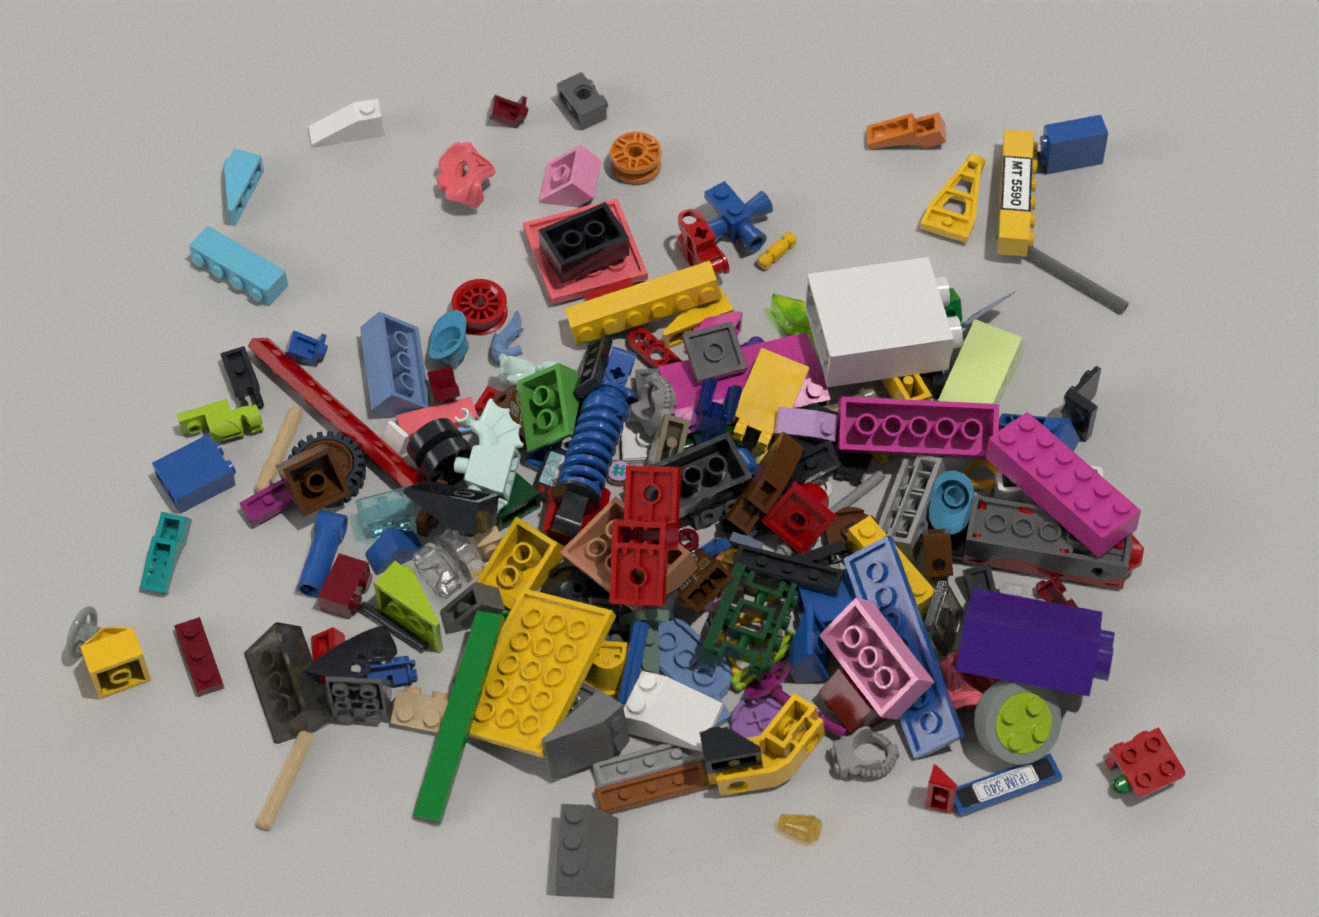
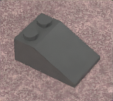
M598 690L541 740L548 777L555 779L595 763L608 760L618 751L623 750L627 743L630 742L623 704Z

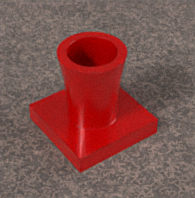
M794 482L761 522L799 553H803L810 548L837 515L828 509L829 498L821 486L814 483L799 485L797 482Z

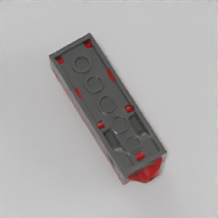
M974 495L963 562L978 565L990 564V567L1047 576L1046 573L1049 572L1054 578L1059 577L1065 580L1123 589L1126 575L1141 566L1144 547L1132 533L1103 555L1097 557L1041 506Z

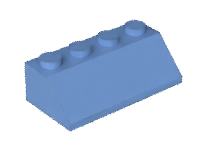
M379 311L360 327L372 411L393 418L399 414L430 407L419 328Z

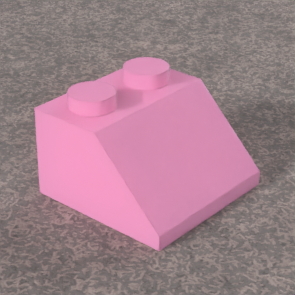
M579 145L549 161L539 201L544 204L578 207L586 202H590L596 194L595 189L600 175L599 170L602 160L582 145Z

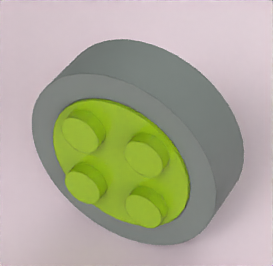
M1001 680L993 684L982 695L975 712V732L982 747L992 756L1012 764L1023 765L1033 763L1044 757L1058 739L1061 729L1060 708L1056 698L1047 688Z

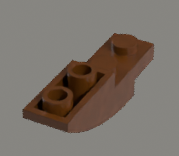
M782 431L753 471V479L724 518L741 532L748 535L763 513L767 514L780 496L800 459L804 447Z

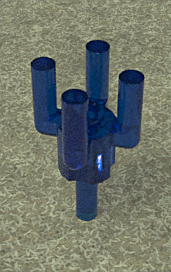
M710 377L703 380L695 408V413L701 416L697 431L704 433L701 443L713 439L714 436L722 435L725 424L735 419L743 387L738 385L729 386L723 405L713 402L718 380Z

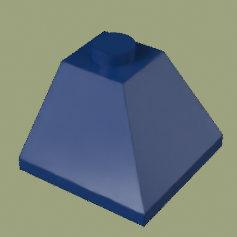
M807 606L789 646V658L785 660L790 663L791 670L789 674L792 675L797 684L828 680V647L819 636L826 627L813 606Z

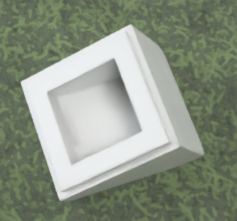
M389 421L382 440L402 457L407 453L409 435L394 421Z

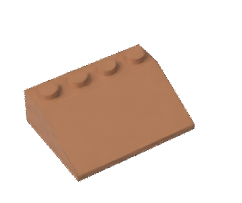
M616 496L560 551L564 558L609 593L613 520H624V502ZM679 543L678 550H668L666 595L678 589L698 569L691 552ZM636 569L633 573V581L638 585L642 584L645 578L642 570ZM625 604L634 612L647 606Z

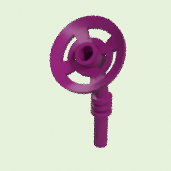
M782 661L774 664L770 675L765 673L762 682L757 681L756 678L745 689L744 695L746 698L756 699L768 694L785 705L791 696L782 690L783 686L781 683L786 679L791 670L790 663ZM817 712L818 718H821L824 722L825 730L840 738L843 735L847 736L848 729L822 716V712Z

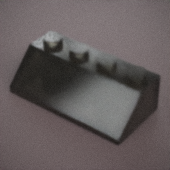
M275 622L244 652L273 741L276 744H280L297 738L302 730L310 733L316 732L333 716L318 674L307 671V668L313 663V659L301 626Z

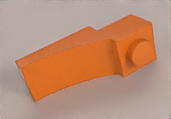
M939 112L915 118L913 113L867 126V145L871 150L899 145L922 146L925 149L946 143V125Z

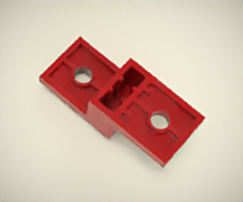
M626 465L624 520H613L609 603L666 606L668 550H678L681 467ZM651 486L656 487L659 493L658 498L653 502L646 495L648 488ZM636 569L642 570L645 576L643 583L640 585L633 581V573Z

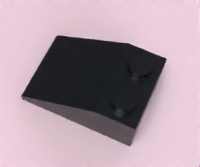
M427 480L404 488L403 494L448 529L459 531L460 536L475 537V534L484 533L487 529L496 526L499 494Z

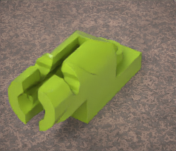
M227 399L177 414L183 436L197 434L202 430L208 429L213 443L244 436L245 429L250 431L251 434L264 430L256 404L237 407L231 411Z

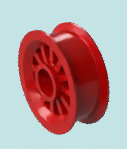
M469 280L461 284L452 295V310H458L465 315V333L476 336L491 334L499 330L507 320L506 293L500 285L491 280Z

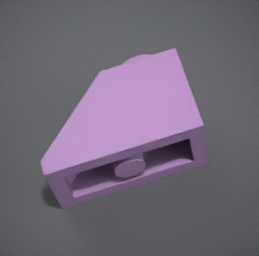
M778 407L775 433L781 434L783 431L789 436L814 442H825L827 440L834 442L836 441L839 415L816 410Z

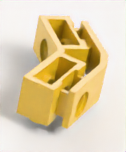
M794 693L760 736L747 738L760 746L763 764L707 774L709 785L718 784L719 795L723 796L777 787L792 778L825 736L824 722L821 718H818L817 707ZM734 782H741V785L735 786Z

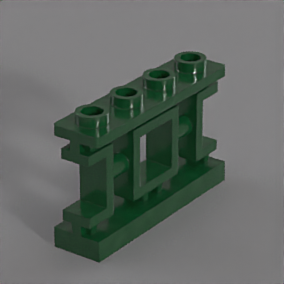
M736 562L731 573L734 578L725 588L702 646L699 662L710 665L711 660L716 661L715 664L721 666L724 655L749 663L747 675L751 677L752 674L757 675V681L762 682L765 673L770 675L775 662V659L771 658L773 651L778 653L783 641V637L779 636L781 630L787 631L791 620V616L787 615L789 609L795 610L799 599V595L795 594L797 584L792 582L789 587L786 586L787 582L781 581L778 591L755 584L753 581L756 572L752 570L750 573L745 572L746 565ZM744 583L743 594L754 597V602L740 598L735 607L733 606L741 584ZM782 597H785L786 600L776 621L774 620L776 610L764 606L765 601L779 606ZM741 612L765 620L762 633L737 626ZM725 625L729 627L726 636L738 640V643L736 645L723 640L718 650L716 649ZM768 639L770 640L761 664L757 663L759 652L747 649L748 645L751 644L763 648L765 640Z

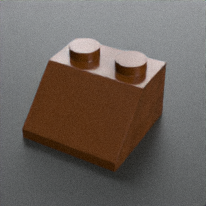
M324 443L275 465L286 491L303 517L351 494L331 447Z

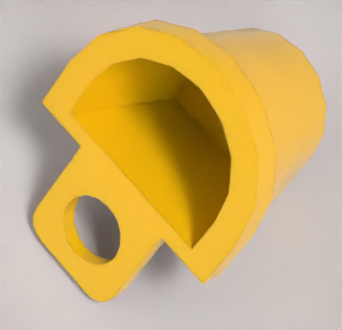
M603 641L583 682L601 690L612 698L618 697L628 644L626 642Z

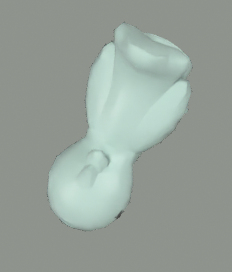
M501 353L499 356V379L503 387L517 385L518 380L555 365L558 362L546 360L539 365H533L521 357L507 356Z

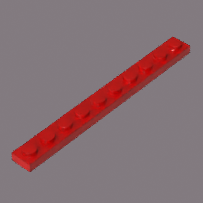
M269 338L251 339L248 347L255 353V357L268 364L274 374L288 382V386L292 390L299 392L305 398V402L319 410L325 420L332 422L339 428L340 433H343L345 437L349 436L352 438L353 442L359 445L362 452L373 459V463L376 466L384 469L391 475L390 478L394 482L401 484L405 488L427 480L292 358L285 356V352Z

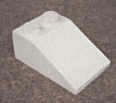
M642 671L624 707L628 734L703 752L699 732L706 731L708 728L715 726L724 706L723 703L667 676Z

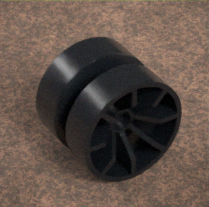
M448 418L432 420L413 434L407 445V453L417 467L421 469L422 474L428 481L436 482L440 479L448 482V485H454L465 478V474L454 471V463L457 457L470 459L472 447L463 438L462 433L452 420Z

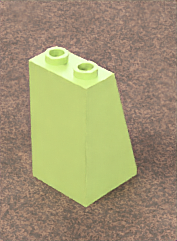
M974 319L938 401L999 404L1023 357V338Z

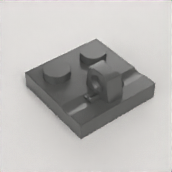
M732 321L682 334V340L697 384L747 371L748 367Z

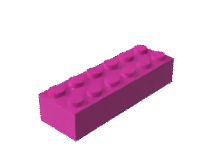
M841 397L838 400L839 420L836 452L917 456V454L943 458L986 459L988 440L999 431V404Z
M1028 412L989 438L986 459L1097 557L1103 555L1137 530L1141 510Z

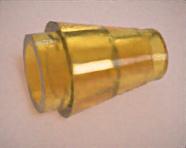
M781 814L778 822V830L808 843L811 840L817 841L819 839L822 828V820L816 818L815 815Z

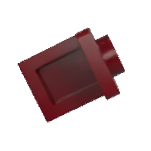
M494 95L491 99L489 119L516 128L521 120L524 121L528 114L529 108L526 106L527 97L521 96L518 102H514Z
M451 366L427 372L431 394L435 402L439 401L441 404L455 401L454 397L460 396L459 387L455 382Z

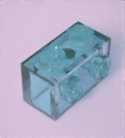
M405 487L355 500L365 540L379 538L387 528L409 530L416 526L415 512L411 499L403 494Z

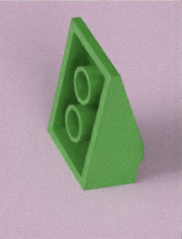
M557 363L517 381L527 452L532 453L573 436L580 400L574 392L578 380L576 370Z

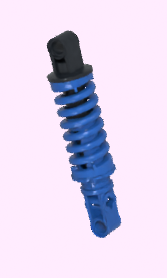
M612 346L601 385L582 399V407L576 421L572 439L568 445V450L565 453V460L561 465L557 483L551 491L553 501L560 507L558 508L551 531L574 538L579 533L584 518L583 515L595 513L601 505L602 490L606 485L605 479L609 476V468L612 466L613 457L616 454V446L620 442L623 425L630 415L627 404L628 392L625 386L631 374L637 356L636 353Z

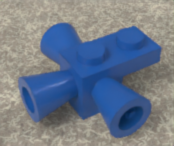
M725 181L704 192V198L718 213L717 219L707 221V224L716 235V241L724 234L731 242L741 239L747 252H754L764 245L767 236L753 226V218L773 212L772 203L765 192L759 191L745 204Z

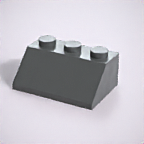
M561 804L556 868L557 896L614 899L618 818L591 805Z

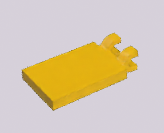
M761 348L731 419L738 421L733 431L732 439L742 442L747 428L751 427L762 432L756 448L766 452L772 436L779 437L780 435L775 433L778 407H794L810 367Z

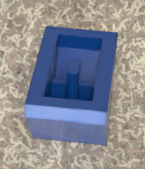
M387 528L365 553L375 573L379 575L394 561L404 564L424 555L425 550L414 531Z

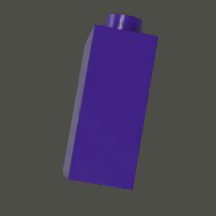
M972 588L956 671L1090 696L1093 678L1104 681L1109 679L1114 653L1115 632L1101 630L1103 613L1101 611Z

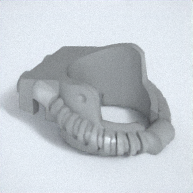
M656 372L646 377V382L641 388L638 402L630 405L631 413L641 422L643 429L649 437L655 436L664 414H675L673 406H677V399L672 386L664 376ZM654 385H656L659 390L652 392Z
M865 726L859 728L850 736L843 735L840 740L834 741L832 748H830V754L832 758H835L836 763H834L836 773L840 774V778L848 777V773L852 775L861 774L865 778H879L881 775L885 776L892 771L897 758L900 757L896 744H891L892 742L886 736L883 737V734H878L877 731L873 732L870 727ZM864 743H876L885 750L887 749L888 757L881 764L880 760L862 761L853 752L854 749Z

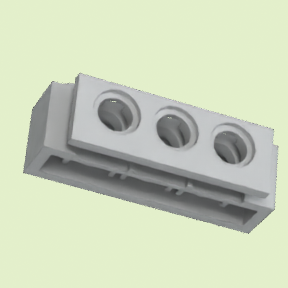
M917 454L913 466H910L909 459H903L878 524L887 536L893 537L895 545L912 562L916 561L923 543V530H927L930 524L929 507L934 482L940 474L946 472L942 458Z

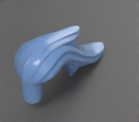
M518 310L515 311L508 325L499 334H494L491 353L494 360L500 363L499 356L501 353L513 357L523 354L520 345L508 349L513 339L524 331L521 327L522 320Z

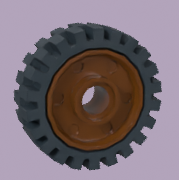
M322 431L316 432L317 438L310 434L306 436L307 442L301 439L298 442V447L294 446L292 448V455L289 454L288 459L321 443L330 446L350 493L356 497L359 494V488H363L364 480H366L364 456L359 445L356 442L353 443L352 438L349 436L344 438V434L338 432L335 437L333 431H327V436H323ZM351 494L336 501V507L342 505L343 499L346 503L351 501Z

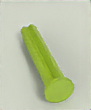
M789 629L785 631L779 652L773 651L771 658L775 659L774 664L789 653V646L795 635ZM765 652L758 657L757 663L761 664ZM749 664L730 679L731 686L736 691L743 690L757 678V675L752 674V677L747 675Z

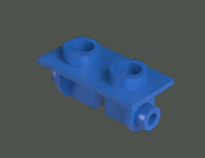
M409 656L395 657L392 663L386 664L368 661L372 668L367 673V676L362 677L366 679L387 680V676L392 675L393 685L413 683L412 680H418L417 670L411 669V665H416L415 659L410 660ZM360 667L361 672L365 670V667Z

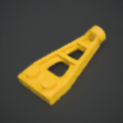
M969 154L965 162L929 203L921 220L920 229L964 243L968 242L975 226L980 176L985 166V160L977 154ZM960 180L972 183L970 193L955 189ZM953 198L965 202L966 210L962 215L943 209V206L949 199Z

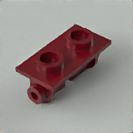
M1047 572L1046 574L1050 580L1046 582L1042 580L1036 584V593L1042 601L1078 607L1072 598L1066 599L1063 593L1067 589L1059 577L1053 579L1049 572Z

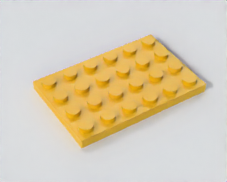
M522 588L502 626L468 737L545 759L541 740L565 719L616 617L614 612Z

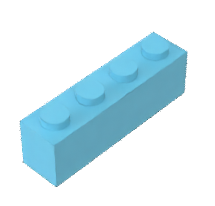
M207 226L189 244L191 260L195 265L208 269L215 277L225 279L235 289H242L258 302L262 301L270 306L288 287L285 270L210 226Z

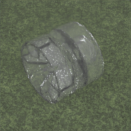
M448 528L435 537V545L428 542L413 553L414 564L424 581L437 595L444 599L449 598L461 589L462 581L470 582L484 571L482 559L469 539L460 536L459 531Z

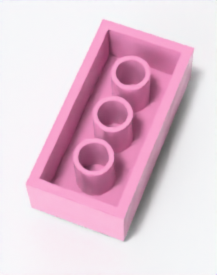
M855 598L819 635L880 717L897 720L934 683L872 601Z

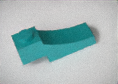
M161 512L156 535L151 538L140 589L168 595L179 556L184 545L187 543L192 519L186 516Z

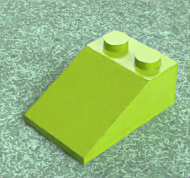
M394 561L374 582L378 610L427 641L430 647L441 653L443 651L440 622L415 572L409 566H402Z

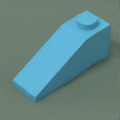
M234 148L230 157L225 159L223 170L225 171L229 217L231 225L236 226L264 172L261 155Z

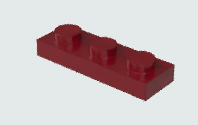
M198 617L174 625L198 697L225 689L201 618Z

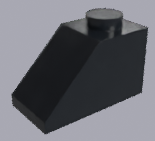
M710 727L706 731L699 732L707 774L763 764L760 746L729 727Z

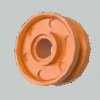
M628 132L617 137L611 145L610 165L612 173L618 180L627 184L638 185L653 180L660 173L662 166L661 147L655 137L644 132Z

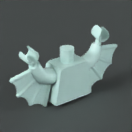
M489 399L480 420L475 421L474 416L466 408L461 409L466 414L465 418L458 419L455 416L456 421L463 428L471 427V430L478 435L479 445H475L472 448L470 459L456 458L454 471L465 474L464 480L468 485V489L499 494L498 514L508 504L521 457L517 448H522L523 443H521L519 438L521 426L511 419L510 409L501 408L493 402V399ZM452 530V536L456 537L459 531Z

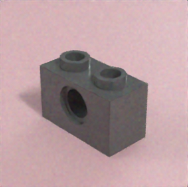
M582 72L557 83L558 100L582 131L607 119L608 102L606 98L596 91L593 81L587 79Z

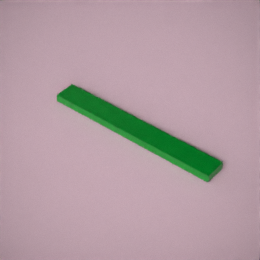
M482 611L476 612L413 813L416 819L442 824L505 620L503 615Z

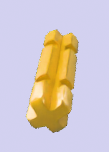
M790 231L786 232L781 237L782 239H778L766 250V253H762L757 258V265L763 270L768 269L772 262H776L788 251L787 248H792L797 243L796 235Z

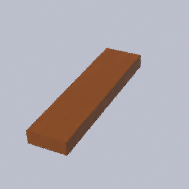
M699 761L595 788L594 794L599 810L613 815L710 789L703 763Z

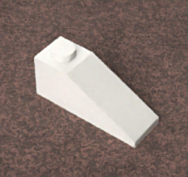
M378 99L354 102L308 126L312 147L384 136Z

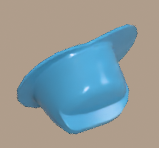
M458 310L449 311L443 314L434 324L428 354L432 359H439L444 363L457 367L460 359L467 354L469 342L465 335L466 317L462 312Z
M947 471L940 474L935 480L929 507V519L935 529L950 528V534H956L968 525L974 499V486L964 473Z

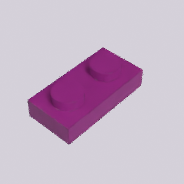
M279 480L241 501L239 504L251 524L256 526L294 505V502L286 491L282 480Z

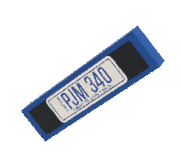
M1051 753L1033 763L1016 765L958 786L954 808L960 818L1062 781V774Z

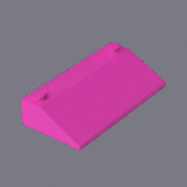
M807 332L741 347L748 367L746 372L700 384L696 383L689 360L658 367L659 375L664 376L668 380L676 395L677 406H673L675 414L672 416L690 420L687 434L737 423L738 421L731 419L761 348L810 367L793 408L809 406L811 403H820L821 406L828 404L830 396L825 378Z

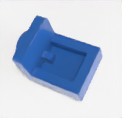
M293 330L288 341L285 356L314 366L319 358H324L327 352L328 345L325 344L327 335L322 333L318 339Z

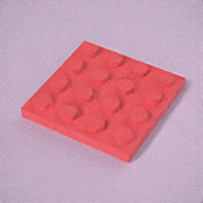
M618 198L523 223V230L552 305L583 297V294L629 277L633 283L648 280L647 270ZM606 202L629 237V256L562 284L540 250L538 230Z

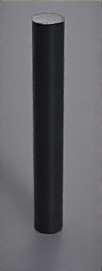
M366 601L361 603L359 607L361 612L422 652L428 648L429 643Z

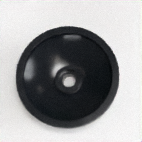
M575 565L566 566L554 572L546 579L540 590L541 593L587 604V598L589 597L610 599V593ZM578 589L583 590V591L580 592V593H576V592H575V590H578Z

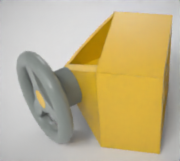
M91 606L84 607L71 624L66 641V650L71 658L84 656L99 700L150 682V674L134 629L126 626L101 628L97 626L98 616L95 608Z

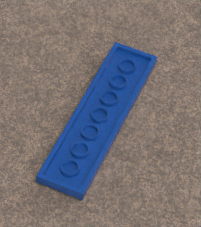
M885 536L843 560L856 597L872 601L934 681L899 717L913 758L921 759L965 736L894 539L891 536Z

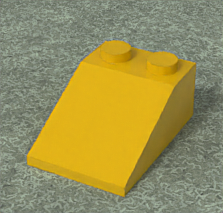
M515 517L476 582L499 588L503 604L512 609L522 588L537 591L546 579L555 572L563 559L560 551L565 546L529 523Z

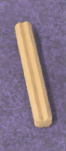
M294 405L289 407L256 482V492L273 484L278 473L275 465L283 462L302 418V408Z
M304 730L299 732L256 820L258 827L265 830L271 829L314 740L310 732Z

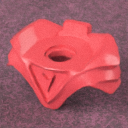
M455 142L439 158L438 165L441 173L437 176L438 188L445 191L448 200L460 202L476 209L484 201L482 181L493 177L496 171L494 166L475 149L471 142ZM466 165L468 166L467 172L463 169Z
M959 652L947 653L946 658L940 660L939 667L943 672L944 681L954 708L962 707L966 710L976 707L982 695L988 688L997 683L998 679L956 671Z

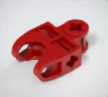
M694 209L681 211L678 215V226L681 230L678 236V247L689 266L692 267L710 261L715 276L721 273L728 274L730 272L728 260L716 245V235L705 219ZM691 216L696 221L693 224H685L682 219Z

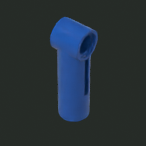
M322 510L318 513L315 523V534L297 584V590L301 594L313 598L318 597L331 570L339 543L343 541L348 526L347 515Z

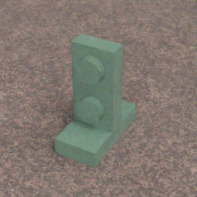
M644 608L637 612L619 616V626L629 627V641L634 621L649 624L640 674L642 671L659 675V624L669 621V610Z

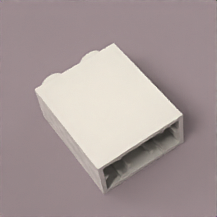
M929 257L807 275L804 305L827 387L949 369L952 348L962 347V328L957 316H946L944 307L950 304L948 281L944 275L934 276Z

